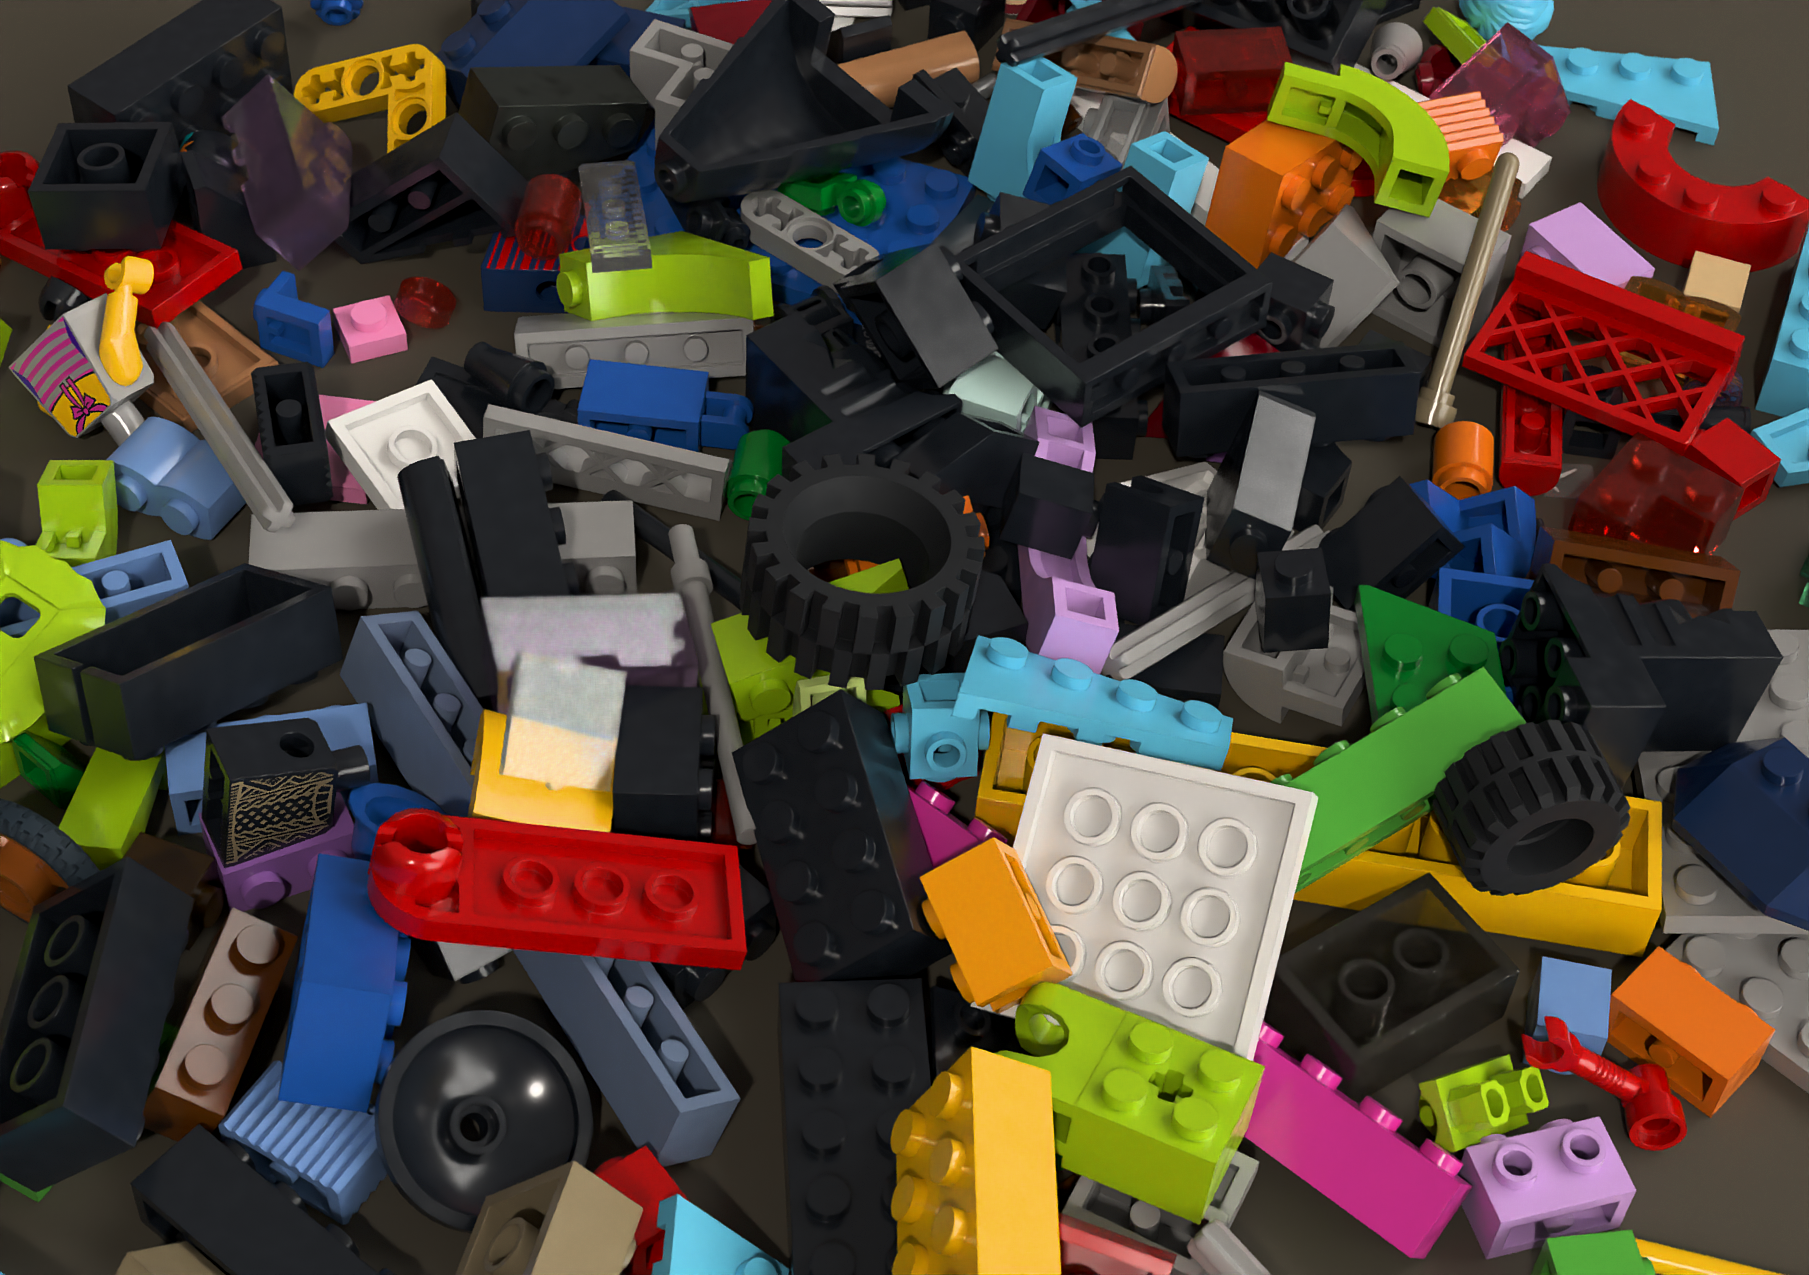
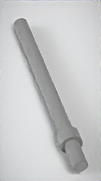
M679 524L672 527L668 532L675 562L670 572L676 597L684 602L709 715H716L715 744L736 838L742 845H752L757 843L753 831L756 827L746 806L732 752L742 747L743 742L729 682L711 627V623L715 622L709 600L713 584L708 564L699 557L693 528L687 524Z

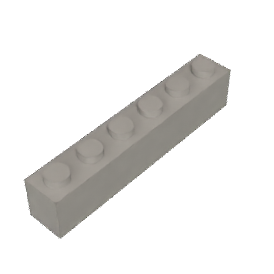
M633 500L548 503L549 508L560 507L566 544L559 545L558 548L562 564L573 562L575 566L580 600L637 598ZM460 507V511H461V515H462V519H463V523H464V527H465V531H466V535H467V539H468V544H469V548H470V552H471V556H472V560H473V564H474V568H475V572H476V576H477V580H478V584H479V588H480V592H481V596H482V591H481V587H480V583H479V578H478V574H477V570H476V565H475L474 556H473V552H472V548H471V543H470V539H469V535H468V530H467V526H466V522H465V517H464L463 509H462V507ZM405 509L293 513L296 517L293 525L290 528L281 526L275 533L263 529L255 515L251 514L249 564L331 586L335 610L352 611L357 609L419 608L428 606Z

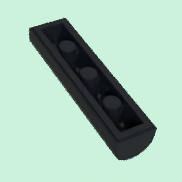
M439 456L414 462L398 473L397 480L435 637L482 708L498 713H506V708H508L453 479L444 459H440Z

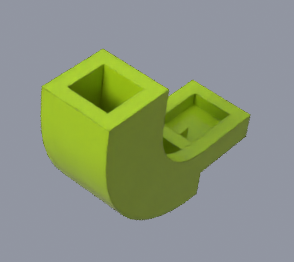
M1285 62L1268 106L1267 121L1323 135L1345 144L1357 152L1367 162L1373 172L1375 180L1374 203L1430 218L1449 174L1450 160L1445 137L1432 117L1416 101L1395 86L1359 69L1340 64L1337 75Z

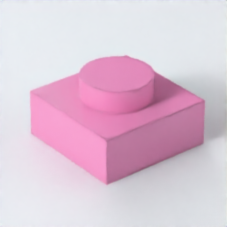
M389 295L333 308L334 324L351 364L408 350L406 331Z

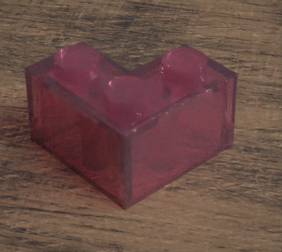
M1509 22L1429 96L1431 100L1480 91L1481 99H1485V106L1490 110V116H1494V124L1498 125L1499 133H1503L1502 146L1507 144L1515 135L1525 144L1534 148L1545 137L1554 135L1563 126L1566 117L1571 113L1553 56Z

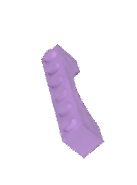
M1034 406L1024 434L1040 442L1035 456L1093 473L1096 449L1092 422L1081 428L1067 414ZM1082 536L1072 560L1018 545L1023 615L1028 621L1026 648L1029 652L1054 660L1060 658L1077 660L1087 665L1093 673L1100 675L1118 635L1119 626L1114 593L1096 588L1091 580L1087 562L1086 537Z

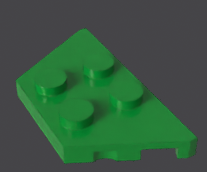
M1358 585L1354 603L1372 725L1381 716L1394 708L1403 706L1408 712L1427 700L1426 694L1444 678L1455 673H1459L1462 678H1465L1483 666L1506 695L1494 632L1375 587Z

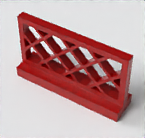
M1525 251L1516 265L1514 280L1465 352L1462 367L1683 456L1721 390L1726 391L1732 381L1746 336ZM1515 307L1540 317L1542 320L1517 324L1512 310ZM1572 330L1597 341L1572 346L1565 331ZM1551 334L1558 349L1532 354L1525 339ZM1512 342L1519 357L1500 360L1485 354V351L1490 346ZM1628 352L1652 363L1627 368L1619 353ZM1606 356L1613 371L1587 377L1580 361ZM1566 364L1573 380L1557 383L1544 378L1540 369ZM1683 374L1706 383L1707 386L1682 390L1675 375ZM1661 378L1668 394L1643 399L1635 383ZM1621 386L1629 402L1611 405L1599 400L1595 391ZM1676 408L1684 425L1678 432L1655 423L1651 414Z

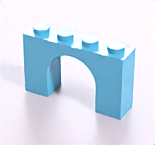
M1044 57L1014 67L1010 66L1007 62L1001 63L967 181L986 192L987 197L994 202L1000 192L1026 198L1022 194L1040 149L1058 143L1061 140L1062 128L1077 77ZM1163 131L1132 143L1123 169L1129 166L1134 167L1190 214L1209 157L1168 132ZM1122 187L1118 188L1117 190L1121 192ZM1125 226L1073 252L1125 255L1127 278H1136L1137 289L1148 285L1151 265L1171 266Z

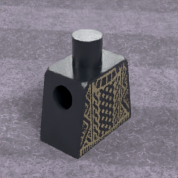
M310 718L207 729L201 818L223 867H232L325 834L333 826L336 792L366 786L370 783V768L367 756L360 745L331 751L318 723Z

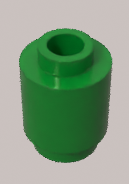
M766 429L751 431L741 436L737 443L727 478L726 496L729 509L736 516L749 521L752 505L758 493L766 495L767 483L777 474H782V447L790 442L778 432Z

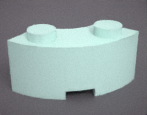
M994 351L944 384L942 390L943 394H956L962 400L961 413L1001 421L1022 433L1025 431L1034 406L1050 410L1053 403L997 351Z

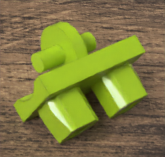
M1509 1054L1490 1058L1418 1083L1421 1091L1419 1099L1420 1120L1432 1135L1436 1136L1435 1143L1449 1153L1480 1143V1139L1483 1137L1503 1134L1529 1124L1526 1114L1547 1108L1549 1102L1540 1069L1533 1066L1513 1069Z

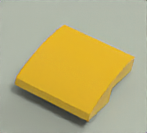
M484 709L480 715L470 775L475 777L467 817L610 832L613 813L614 742Z

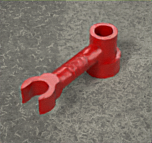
M1544 1016L1549 1041L1540 1042L1528 1035L1521 1034L1525 1058L1531 1066L1538 1069H1554L1557 1072L1569 1071L1620 1098L1622 1107L1625 1108L1624 1115L1629 1138L1635 1146L1650 1151L1664 1150L1677 1145L1686 1136L1687 1125L1682 1104L1676 1096L1672 1095L1667 1072L1663 1067L1656 1064H1641L1628 1071L1582 1046L1577 1037L1569 1032L1567 1024L1556 1017Z

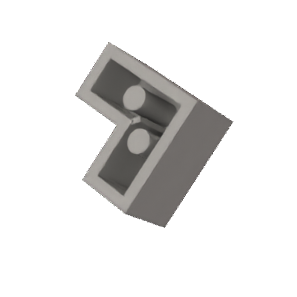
M654 19L629 50L630 79L649 102L647 108L655 111V151L660 134L701 79L710 78L734 44Z

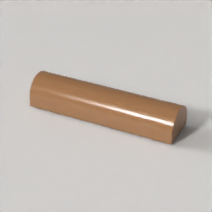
M1006 18L1002 34L1035 23ZM1104 35L1043 56L1076 76L1075 88L1149 103H1159L1165 100L1172 92L1177 79V63L1174 55L1168 49L1157 44ZM995 56L991 70L999 72L1001 63Z
M965 30L838 64L841 69L888 108L894 107L898 88L911 81L913 75L923 69L934 79L956 67L971 84L979 80L980 75L978 55L972 40Z

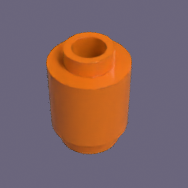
M1469 421L1453 422L1442 427L1434 438L1432 483L1458 500L1490 492L1493 487L1494 438L1492 433L1486 427Z

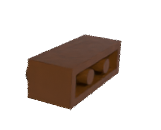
M1540 526L1529 579L1535 580L1542 564H1555L1571 578L1589 585L1593 593L1609 594L1611 597L1616 595V593L1628 596L1632 594L1638 604L1664 599H1677L1684 605L1692 618L1700 615L1706 616L1723 608H1732L1741 571L1721 556Z
M232 907L207 948L160 1056L158 1068L151 1078L143 1111L145 1117L144 1128L177 1142L198 1124L211 1134L215 1131L229 1107L298 936Z

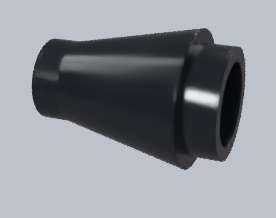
M478 342L466 355L464 361L465 371L475 377L504 408L536 415L550 401L555 382L553 376L547 373L544 363L495 348L486 342Z

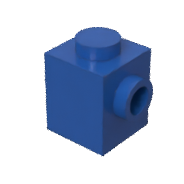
M1081 133L1040 149L1022 195L1027 199L1052 205L1057 201H1062L1082 191L1099 180H1103L1121 171L1123 164L1107 153L1100 142Z

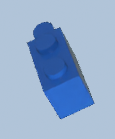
M594 359L589 360L577 409L578 425L700 453L702 446L736 449L740 437L750 432L746 424L752 420L754 412L753 403L745 396L709 391V372Z

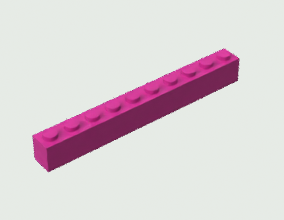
M922 780L916 789L907 785L933 869L993 837L1005 844L1007 843L1008 839L978 818L974 817L967 826L949 812L956 802L929 783ZM1263 1021L1253 1062L1265 1066L1250 1123L1244 1137L1408 1257L1424 1259L1473 1188L1471 1184L1457 1175L1464 1164L1428 1138L1425 1139L1420 1148L1396 1132L1403 1122L1400 1117L1367 1095L1360 1105L1336 1089L1343 1080L1342 1076L1308 1053L1301 1063L1278 1047L1285 1036Z

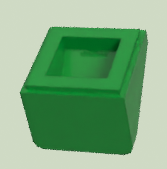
M26 730L11 740L20 775L58 808L66 810L87 767L62 746Z

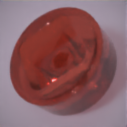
M415 276L406 278L401 282L394 300V306L401 316L416 325L426 328H442L450 322L456 306V299L453 293L442 283L427 277Z

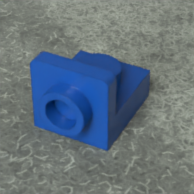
M282 271L268 288H264L259 292L254 303L253 317L258 325L260 348L324 368L335 354L330 310L298 300L295 274Z

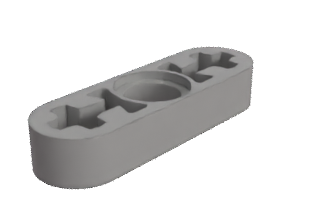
M769 190L749 193L741 202L740 218L746 222L750 229L748 238L750 242L820 284L829 286L837 294L838 292L833 286L835 281L869 259L879 255L878 251L871 245L778 191ZM801 239H816L824 244L816 248H806L799 246L796 242Z

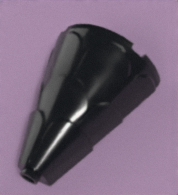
M772 0L746 35L737 39L710 78L701 79L660 134L655 155L654 177L663 193L683 203L769 191L777 188L781 183L809 180L840 170L885 162L891 158L916 153L941 137L950 124L954 111L915 79L898 88L892 111L826 56L835 17L834 12L819 0Z

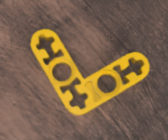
M409 44L310 69L298 80L295 86L294 99L300 110L320 123H332L388 109L387 153L446 119L445 65L440 58L425 46ZM379 72V82L376 88L367 95H360V87L363 80L368 75ZM415 76V80H410L408 77ZM328 87L331 91L325 92V88ZM420 111H426L427 118L424 126L414 134H407V125L411 117Z

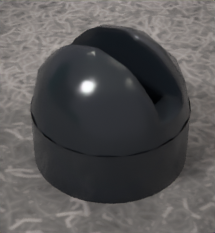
M50 276L40 293L38 304L43 318L55 322L62 314L91 299L71 285Z

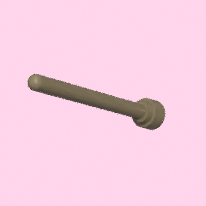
M1503 153L1496 160L1428 386L1421 387L1419 391L1416 424L1440 430L1445 425L1454 422L1457 409L1452 407L1455 396L1451 395L1450 392L1519 169V159L1513 153Z

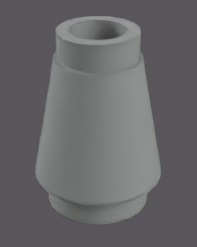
M1400 22L1388 23L1375 32L1370 46L1372 71L1381 79L1391 80L1413 69L1420 61L1423 52L1422 40L1417 31L1411 26ZM1388 54L1393 55L1396 58V60L1390 58V55Z

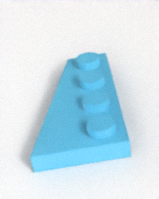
M1502 42L1499 55L1515 71L1517 77L1506 92L1501 89L1500 92L1563 108H1568L1573 101L1582 103L1590 110L1596 112L1595 116L1615 120L1623 105L1632 99L1676 124L1675 127L1697 132L1695 141L1714 146L1719 125L1710 62L1696 61L1691 58L1673 59L1644 56L1639 53L1600 52L1587 48L1548 47L1535 43L1517 44Z

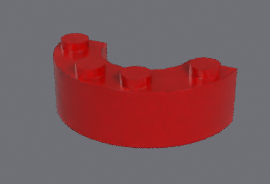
M1632 99L1623 105L1614 120L1598 174L1597 192L1605 214L1627 239L1644 251L1685 268H1690L1695 250L1751 265L1750 272L1776 266L1797 253L1809 222V199L1798 194L1791 187L1781 184L1770 177L1750 185L1726 186L1712 184L1692 176L1674 161L1668 151L1676 124L1658 115L1651 108L1641 105Z

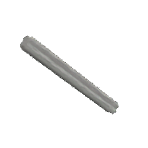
M162 322L158 329L149 326L143 335L148 342L146 349L263 529L275 533L281 526L290 528L296 518L291 511L293 508L292 501L175 326L169 322Z
M1311 525L1289 538L1282 551L1318 548L1321 540L1330 530L1323 532L1318 525ZM1233 571L1114 642L1101 673L1105 677L1111 675L1113 679L1118 681L1131 679L1252 605L1256 596V580Z

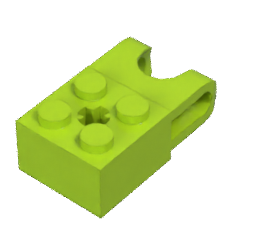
M1040 982L1032 986L1026 992L1016 1010L1015 1029L1021 1047L1034 1056L1002 1050L995 1054L1051 1071L1055 1153L1063 1156L1061 1167L1200 1225L1248 1129L1265 1066L1063 985ZM1043 1014L1050 1015L1051 1017L1056 1019V1021L1061 1026L1052 1024L1044 1017Z

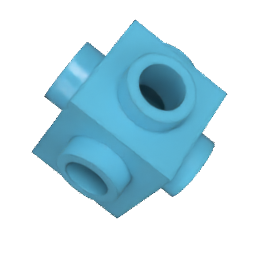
M965 673L919 674L917 682L903 686L902 713L891 714V736L897 754L904 753L910 779L948 782L956 777H977L978 750L989 749L990 724L986 710L979 709L975 721L951 716Z

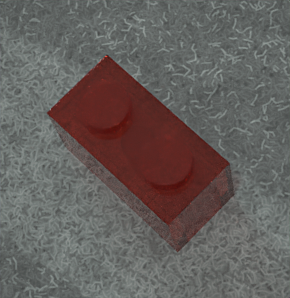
M1263 27L1175 31L1172 54L1177 63V79L1173 89L1181 115L1268 111V106L1284 63L1289 62L1293 64L1282 28Z

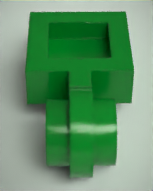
M835 172L809 180L781 183L777 187L778 192L820 216L834 213L836 211L835 206H838L839 212L845 221L861 227L879 220L886 206L885 194L879 185L866 179L857 180V175Z

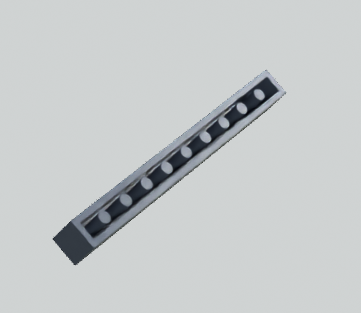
M419 611L360 616L340 672L342 680L358 704L367 702L371 726L412 791L435 802L448 815L467 817L475 777L470 775L480 715L484 709ZM514 949L515 955L637 1149L646 1145L663 1167L710 1156L740 1097L651 962Z

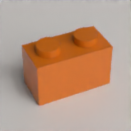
M1660 946L1610 996L1607 1042L1638 1065L1656 1064L1663 1067L1667 1072L1670 1089L1710 1118L1758 1067L1776 1030L1760 1019L1750 1007L1732 999L1703 978L1694 967L1679 961Z

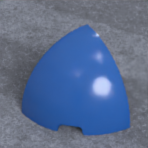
M1428 479L1409 484L1424 498L1465 546L1442 568L1523 579L1526 577L1535 552V499L1516 486L1458 500ZM1438 571L1431 578L1436 579Z

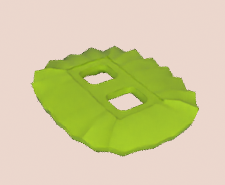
M0 540V604L5 599L14 597L36 610L40 617L26 634L20 638L10 637L0 630V745L30 729L45 714L33 656L105 625L106 608L100 601L92 581L77 574L67 562L51 557L37 545L16 546Z

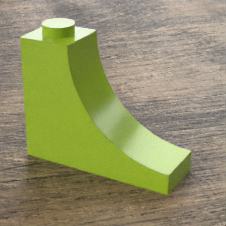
M677 231L609 244L615 246L603 245L602 247L559 254L561 272L557 276L556 286L558 296L564 305V311L590 321L628 315L667 312L715 313L738 316L750 320L774 316L770 258L691 233ZM642 241L645 242V244H642V245H629V246H620V245H619L620 243L642 242ZM647 255V258L626 260L615 259L626 256ZM638 262H648V264H649V265L626 266V267H624V266H615V265H623V264H625V263H638Z

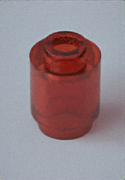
M541 174L528 182L514 225L518 246L526 255L538 260H552L570 246L583 201L579 188L572 181L556 174Z

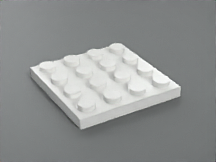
M1043 733L1013 848L1018 854L1073 973L1072 976L1057 984L1253 1061L1318 797L1313 792ZM974 1001L971 1003V1007L1015 1019L1016 1010L1020 1003L999 1014L993 1012L990 1004L980 1007ZM1043 1014L1049 1022L1061 1026L1056 1019L1050 1015Z

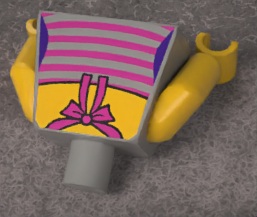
M126 256L121 263L110 265L104 273V280L107 287L114 290V292L105 293L62 314L9 366L15 377L35 397L39 409L54 418L71 437L80 438L103 425L116 444L120 446L145 421L133 402L154 384V374L138 347L134 331L138 299L132 294H145L152 285L154 269L152 263L147 259Z

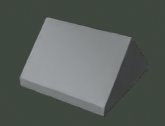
M1348 204L1292 260V262L1334 280L1329 305L1335 307V313L1330 327L1321 338V348L1337 347L1400 283L1356 210Z

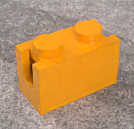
M993 837L919 877L928 896V899L922 902L924 915L936 936L941 940L947 938L957 961L950 965L951 975L959 992L968 1003L975 1001L976 1005L980 1007L990 1004L993 1012L999 1014L1020 1003L1032 986L1040 982L1057 984L1073 975L1014 848Z

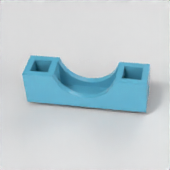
M1809 225L1794 266L1785 299L1787 303L1755 410L1781 417L1809 407Z

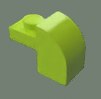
M49 460L37 484L42 533L36 545L51 557L67 562L70 567L116 555L118 506L114 460Z

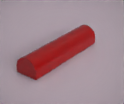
M1515 307L1512 310L1517 324L1542 320L1540 317ZM1551 334L1525 339L1532 354L1558 349ZM1512 342L1502 344V360L1519 357ZM1563 365L1540 369L1544 378L1557 383L1563 382ZM1501 383L1499 480L1504 488L1516 486L1529 496L1547 493L1557 485L1562 471V407Z

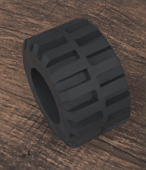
M1546 720L1539 724L1530 722L1518 725L1512 730L1502 731L1491 736L1490 739L1480 745H1475L1464 753L1465 756L1461 760L1454 762L1445 771L1446 777L1437 783L1434 790L1436 798L1432 801L1436 817L1467 881L1471 882L1473 888L1478 891H1489L1491 895L1497 896L1514 893L1515 896L1529 894L1536 890H1544L1556 886L1565 880L1577 876L1607 855V850L1615 846L1622 838L1623 834L1621 831L1628 826L1630 820L1628 813L1630 810L1629 803L1592 734L1588 730H1583L1579 724L1573 722L1561 724L1560 720Z

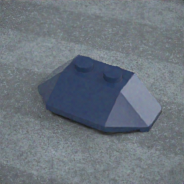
M1781 737L1728 743L1678 768L1672 828L1764 915L1809 931V758L1789 740Z

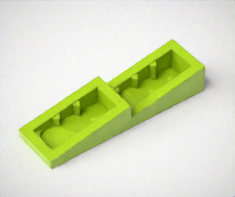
M163 746L164 749L159 755L140 761L126 760L121 755L96 747L58 828L83 849L99 871L122 860L139 833H145L158 789L167 790L168 788L165 746Z

